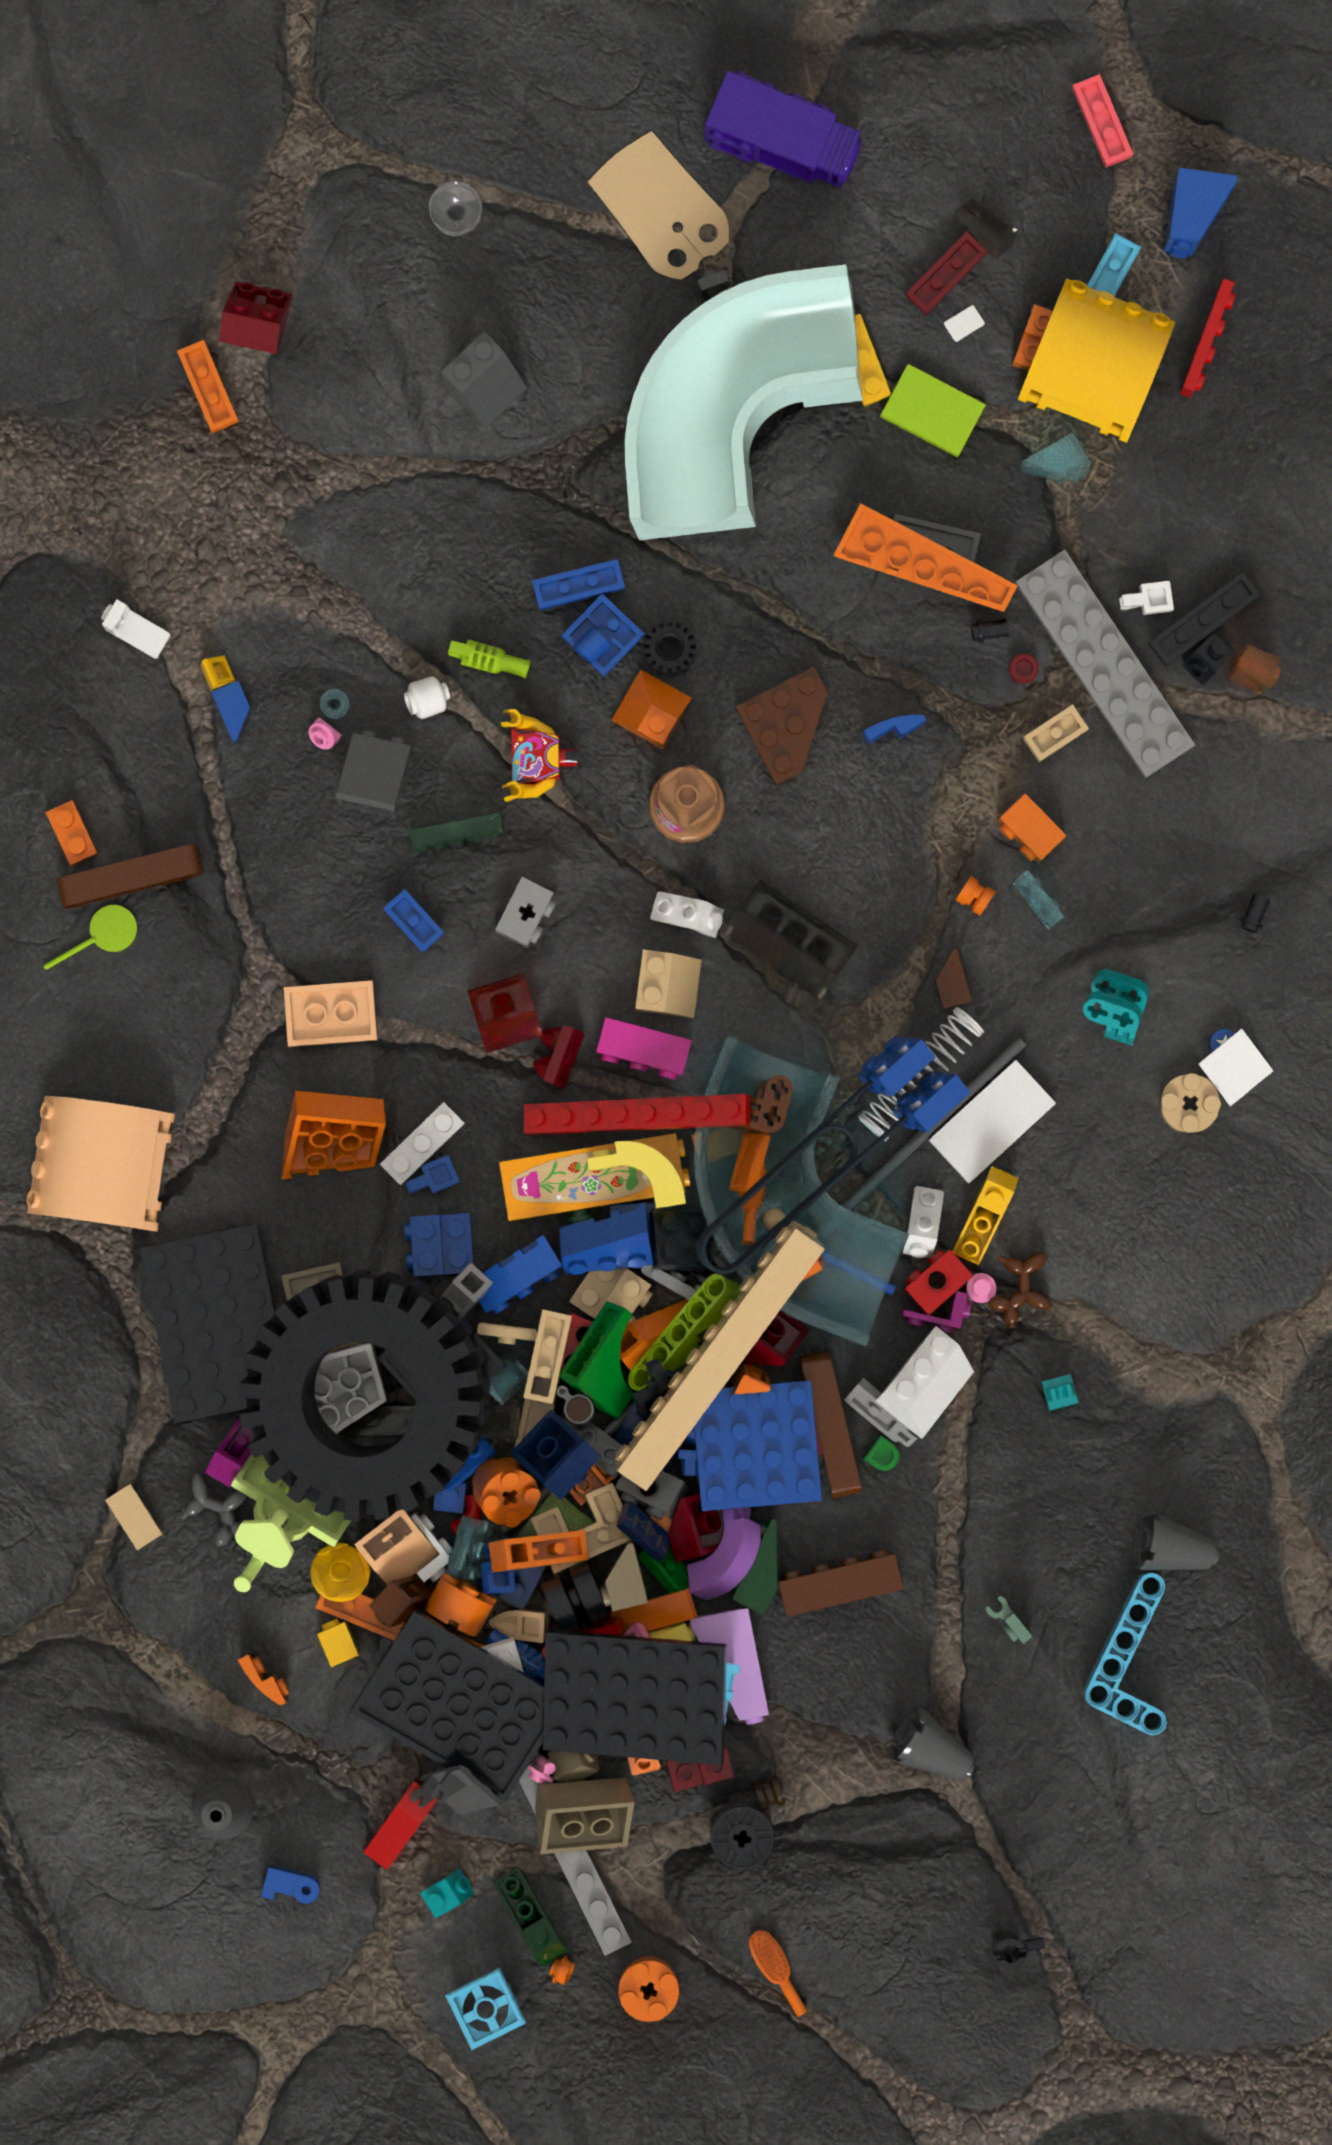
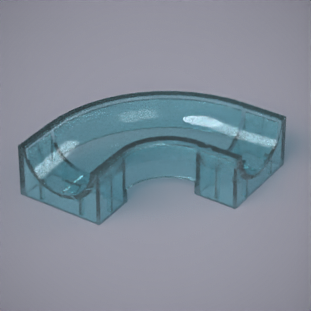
M727 1035L704 1096L748 1094L750 1097H754L757 1086L776 1075L787 1077L793 1086L785 1123L779 1131L769 1135L771 1137L764 1160L766 1165L764 1168L767 1169L765 1173H767L824 1121L840 1078L781 1060ZM727 1126L696 1128L693 1157L695 1187L700 1209L707 1227L739 1199V1193L729 1190L744 1133ZM816 1140L764 1186L767 1188L764 1190L766 1194H763L765 1199H762L764 1204H760L761 1208H758L756 1213L755 1243L769 1231L762 1222V1217L768 1209L778 1208L786 1216L822 1185L815 1167L814 1153ZM825 1192L794 1220L802 1224V1226L809 1227L817 1234L816 1239L825 1248L821 1254L826 1262L825 1266L820 1272L800 1282L780 1309V1312L807 1326L866 1347L887 1285L902 1249L906 1244L909 1233L854 1213L839 1205ZM742 1207L711 1235L719 1252L729 1265L751 1247L742 1243L745 1209ZM777 1236L743 1266L734 1271L742 1281L748 1275L753 1276L759 1268L757 1266L759 1259L766 1251H772L777 1244L775 1242Z

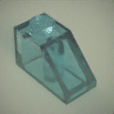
M1071 433L1023 460L1020 469L1024 473L1064 483L1070 479L1073 483L1087 475L1085 470L1089 468L1091 462L1074 433Z
M508 1359L489 1376V1393L503 1406L526 1385V1376L529 1372L518 1360L512 1363Z

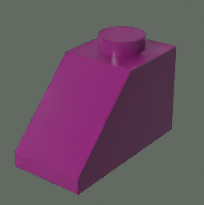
M240 1417L216 1450L205 1472L230 1488L234 1478L251 1455L248 1445L255 1439L251 1427L242 1429Z

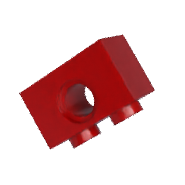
M941 1249L938 1250L927 1260L930 1266L926 1270L921 1272L917 1269L905 1279L908 1285L904 1290L926 1315H930L973 1277L950 1249L945 1253ZM932 1272H939L944 1276V1285L940 1289H934L929 1285L928 1278Z

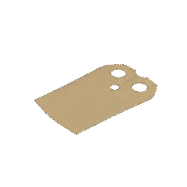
M652 131L616 153L588 181L589 185L612 212L649 265L659 274L682 280L699 269L698 265L702 257L715 256L729 242V226L724 211L689 175ZM675 222H680L683 225V230L679 233L674 232L672 229V225ZM705 224H711L717 229V238L712 242H704L699 237V230ZM673 249L684 251L686 254L684 265L674 267L669 264V252Z

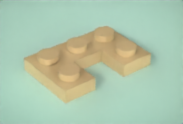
M608 1484L585 1494L584 1496L596 1523L580 1529L585 1530L588 1558L590 1559L631 1541L627 1535L616 1527L623 1505L614 1484ZM558 1506L530 1518L537 1536L569 1532ZM583 1561L550 1565L553 1574Z

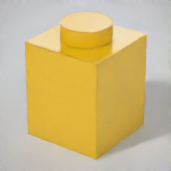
M337 1618L321 1625L323 1631L319 1632L317 1636L331 1667L361 1654L347 1621L340 1623Z

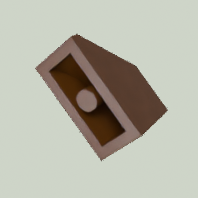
M416 1574L391 1581L369 1606L375 1612L377 1620L389 1628L404 1623L413 1609L420 1611L424 1608L433 1590Z

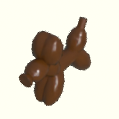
M1036 1253L1024 1262L1018 1258H1005L1000 1255L998 1261L1004 1263L1010 1272L1018 1274L1019 1291L1012 1294L1009 1299L998 1295L991 1297L988 1305L995 1311H1004V1319L1008 1323L1007 1328H1017L1015 1324L1019 1318L1017 1308L1022 1307L1026 1302L1038 1309H1049L1051 1307L1048 1298L1039 1292L1031 1291L1030 1273L1037 1271L1046 1263L1048 1258L1046 1253Z

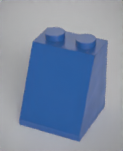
M1185 168L1178 169L1171 187L1163 252H1168L1170 256L1175 258H1187L1188 255L1192 256L1229 198L1237 182L1238 175Z

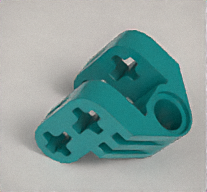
M1100 970L1093 978L1091 984L1092 993L1087 996L1083 1005L1084 1015L1093 1022L1107 1026L1104 1037L1132 1046L1149 997V987L1140 979L1112 970ZM1103 980L1109 982L1108 988L1102 987ZM1132 990L1137 991L1136 998L1130 996ZM1095 1003L1101 1004L1100 1010L1094 1009Z

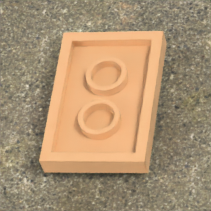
M373 980L284 987L288 1047L377 1041Z

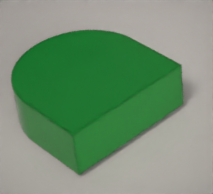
M880 1435L863 1459L878 1470L888 1471L897 1465L899 1451L892 1442Z

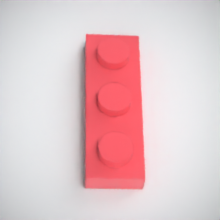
M1100 74L1072 86L1073 93L1105 168L1132 158V149Z

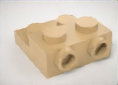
M627 1268L614 1269L612 1271L588 1272L569 1302L594 1319L606 1301L624 1307L633 1314L638 1305L644 1308L653 1295L649 1291L652 1285ZM632 1315L628 1323L635 1321L637 1318Z

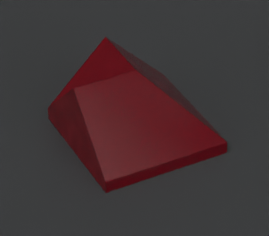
M781 1308L744 1358L746 1364L783 1366L809 1333L810 1329L784 1308Z

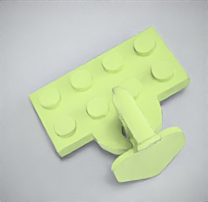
M252 1453L231 1484L232 1487L256 1501L253 1510L254 1520L242 1521L235 1534L237 1543L243 1549L253 1554L242 1574L234 1580V1586L240 1592L250 1590L252 1581L265 1562L277 1568L286 1567L294 1554V1549L290 1542L301 1539L309 1532L335 1547L351 1522L350 1520H344L343 1512L333 1511L328 1516L314 1512L316 1503L307 1498L300 1503L293 1501L287 1496L291 1487L282 1479L273 1484L264 1473L270 1467L264 1456L260 1455L254 1458Z

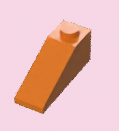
M585 1530L489 1542L492 1573L589 1560Z

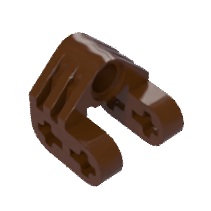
M776 1075L761 1082L755 1090L754 1097H750V1125L727 1127L742 1133H764L766 1135L779 1131L785 1123L792 1096L793 1086L791 1081L783 1075Z

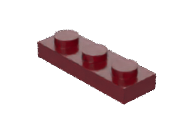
M966 231L906 292L905 296L927 316L987 255L988 251Z

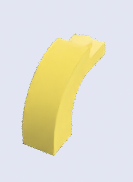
M616 1141L617 1154H611L610 1149L594 1151L592 1152L593 1158H587L589 1171L619 1166H628L641 1171L652 1185L656 1209L686 1204L683 1185L676 1169L664 1155L650 1146L633 1141Z

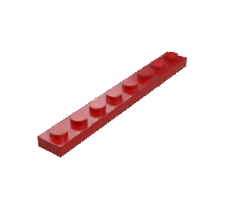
M748 1094L524 1104V1134L526 1135L750 1125V1095Z

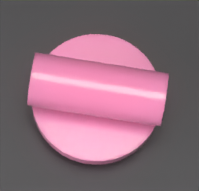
M320 717L309 728L311 741L321 749H330L343 736Z
M538 1755L535 1758V1765L529 1764L527 1766V1769L531 1771L529 1774L531 1779L540 1784H545L546 1781L553 1782L554 1777L550 1774L554 1773L555 1765L544 1755Z

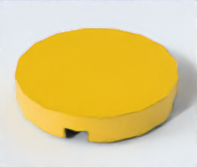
M337 1543L335 1547L327 1545L320 1549L313 1559L310 1570L312 1585L316 1591L326 1599L336 1602L351 1601L360 1596L368 1585L371 1573L369 1563L359 1550L348 1546L346 1543Z

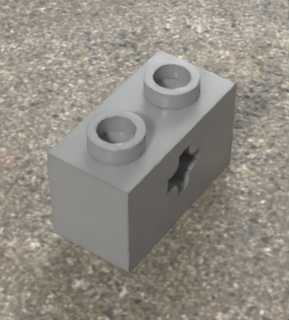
M521 877L495 929L496 933L526 948L529 947L531 942L536 944L543 931V928L539 926L543 917L549 918L557 903L552 900L554 892ZM530 906L535 917H529L524 921L520 911L522 909L527 910Z

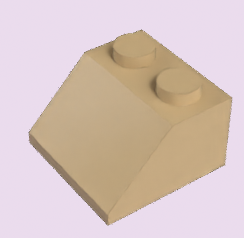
M643 949L635 1011L694 1019L702 960L674 953Z

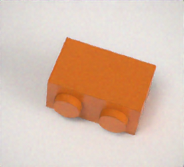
M1026 793L997 821L1001 825L998 828L1000 832L1010 841L1014 838L1022 846L1019 850L1030 862L1035 860L1038 864L1066 837L1063 831Z

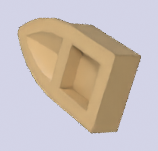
M511 1610L494 1616L489 1620V1625L493 1629L497 1628L498 1631L509 1638L514 1637L515 1640L545 1643V1633L549 1627V1614L546 1611Z

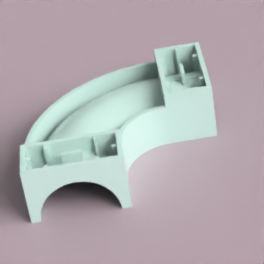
M846 264L787 271L743 282L719 293L700 305L666 336L652 355L640 377L627 417L625 468L629 518L639 540L756 527L749 453L753 438L763 422L779 409L794 403L803 402L805 408L863 401L853 289Z

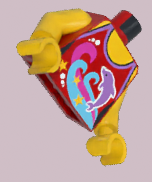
M515 709L503 710V713L510 715L511 720L510 722H501V726L516 727L511 728L512 781L501 786L502 788H509L511 795L504 797V801L509 802L516 798H537L553 788L555 782L560 780V767L577 766V749H560L559 735H555L551 727L538 719L522 715Z

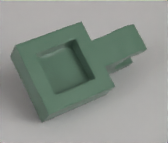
M999 1595L997 1597L998 1601L1002 1604L1000 1611L994 1612L988 1605L985 1606V1611L989 1616L1002 1618L1007 1624L1002 1629L1013 1642L1019 1639L1024 1644L1033 1637L1011 1611L1006 1599Z

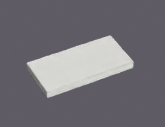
M1015 1060L928 1141L969 1184L1049 1111L1056 1102Z

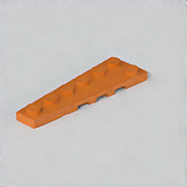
M861 503L833 555L837 558L1002 612L1006 610L1018 587L1013 582Z

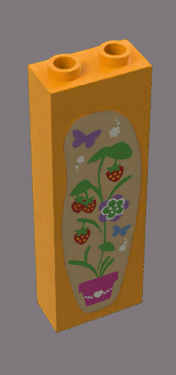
M676 1133L631 1140L650 1146L664 1155L676 1169L685 1193V1187L690 1186L688 1168L682 1169L680 1157H685L683 1139L677 1140ZM615 1143L499 1162L509 1222L653 1199V1189L648 1178L641 1171L632 1167L619 1166L589 1171L587 1158H593L592 1152L610 1149L611 1154H617Z

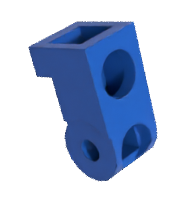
M270 1864L261 1897L273 1900L274 1894L277 1892L294 1896L299 1902L309 1904L317 1899L320 1892V1883L316 1877L310 1874Z

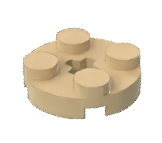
M1193 1073L1180 1075L1172 1079L1164 1087L1160 1101L1161 1115L1165 1122L1174 1130L1186 1133L1200 1132L1208 1128L1217 1118L1221 1106L1219 1094L1215 1086L1207 1078ZM1185 1096L1197 1099L1195 1103L1197 1109L1195 1111L1183 1109L1182 1106L1185 1104L1183 1098Z

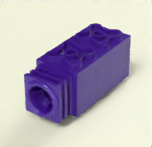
M727 71L705 124L704 141L709 142L708 145L711 148L734 155L742 161L751 162L754 160L813 184L814 180L817 179L841 189L842 184L848 180L862 144V139L860 138L861 131L836 121L837 114H834L833 110L828 106L811 102L795 93L787 95L779 92L778 87L756 80L741 71H735V73Z

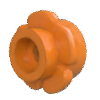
M564 1956L561 1960L557 1958L554 1961L549 1975L553 1976L552 1983L556 1984L558 1982L565 1985L570 1979L575 1963L569 1961L567 1956Z

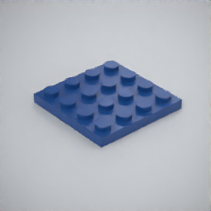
M811 1381L770 1384L769 1392L734 1394L733 1390L735 1387L721 1389L694 1426L701 1511L822 1501Z

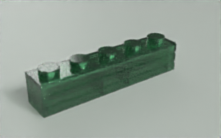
M494 813L408 831L412 850H416L419 853L427 851L428 847L440 849L446 847L445 844L449 843L460 845L464 844V840L471 839V842L482 840V837L489 836V838L500 837V833H503L500 813Z

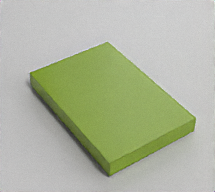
M908 364L880 417L958 458L986 404Z

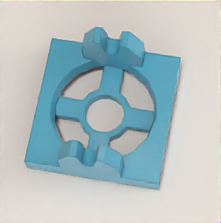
M500 1967L445 1994L471 2050L526 2024V2020L519 2008L517 1997L514 1995L509 1982L506 1981ZM481 1986L494 1987L504 1995L496 1999L485 1997ZM472 1991L476 2003L474 2004V2009L465 2014L463 2009L464 2000L468 1993ZM481 2001H489L494 2005L492 2016L483 2018L477 2013V2006ZM508 2004L507 2018L499 2027L495 2018L497 2010ZM476 2019L487 2022L491 2031H478L471 2027L470 2022Z

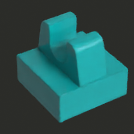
M1071 1374L1041 1381L1049 1411L1079 1403Z

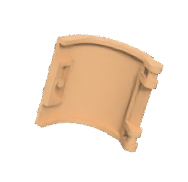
M45 1096L40 1108L41 1124L40 1131L36 1136V1157L31 1167L32 1183L31 1190L27 1195V1213L158 1232L159 1223L156 1222L157 1212L161 1211L162 1202H158L166 1143H171L172 1134H169L170 1125L174 1123L175 1114L101 1101Z

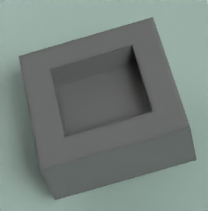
M717 269L707 271L701 275V279L697 280V289L701 298L724 290L729 286V279L725 270L720 272Z

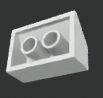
M935 1326L875 1402L922 1439L971 1377L974 1370L960 1345Z

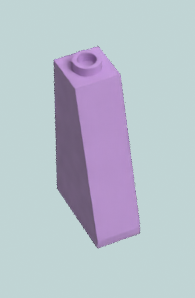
M748 1607L701 1615L689 1620L690 1626L699 1642L727 1644L726 1663L740 1665L739 1673L734 1675L731 1689L733 1696L730 1701L739 1721L746 1720L747 1725L763 1722V1716L769 1715Z

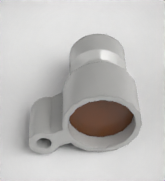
M566 1386L558 1387L557 1397L565 1402L564 1414L567 1421L575 1426H583L589 1423L594 1414L591 1400L581 1394L571 1396Z

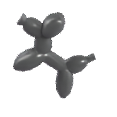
M196 1473L191 1481L192 1492L195 1498L188 1502L185 1512L179 1517L184 1521L188 1516L199 1514L203 1508L219 1512L220 1521L223 1526L215 1535V1543L217 1546L223 1547L231 1541L233 1535L235 1536L242 1523L235 1522L233 1510L244 1502L247 1495L239 1490H235L224 1501L209 1497L205 1478L200 1473Z

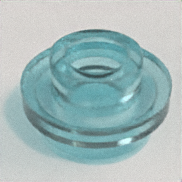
M330 689L322 695L320 709L328 718H341L349 709V699L343 691ZM333 699L339 700V708L331 709L329 707L330 701Z

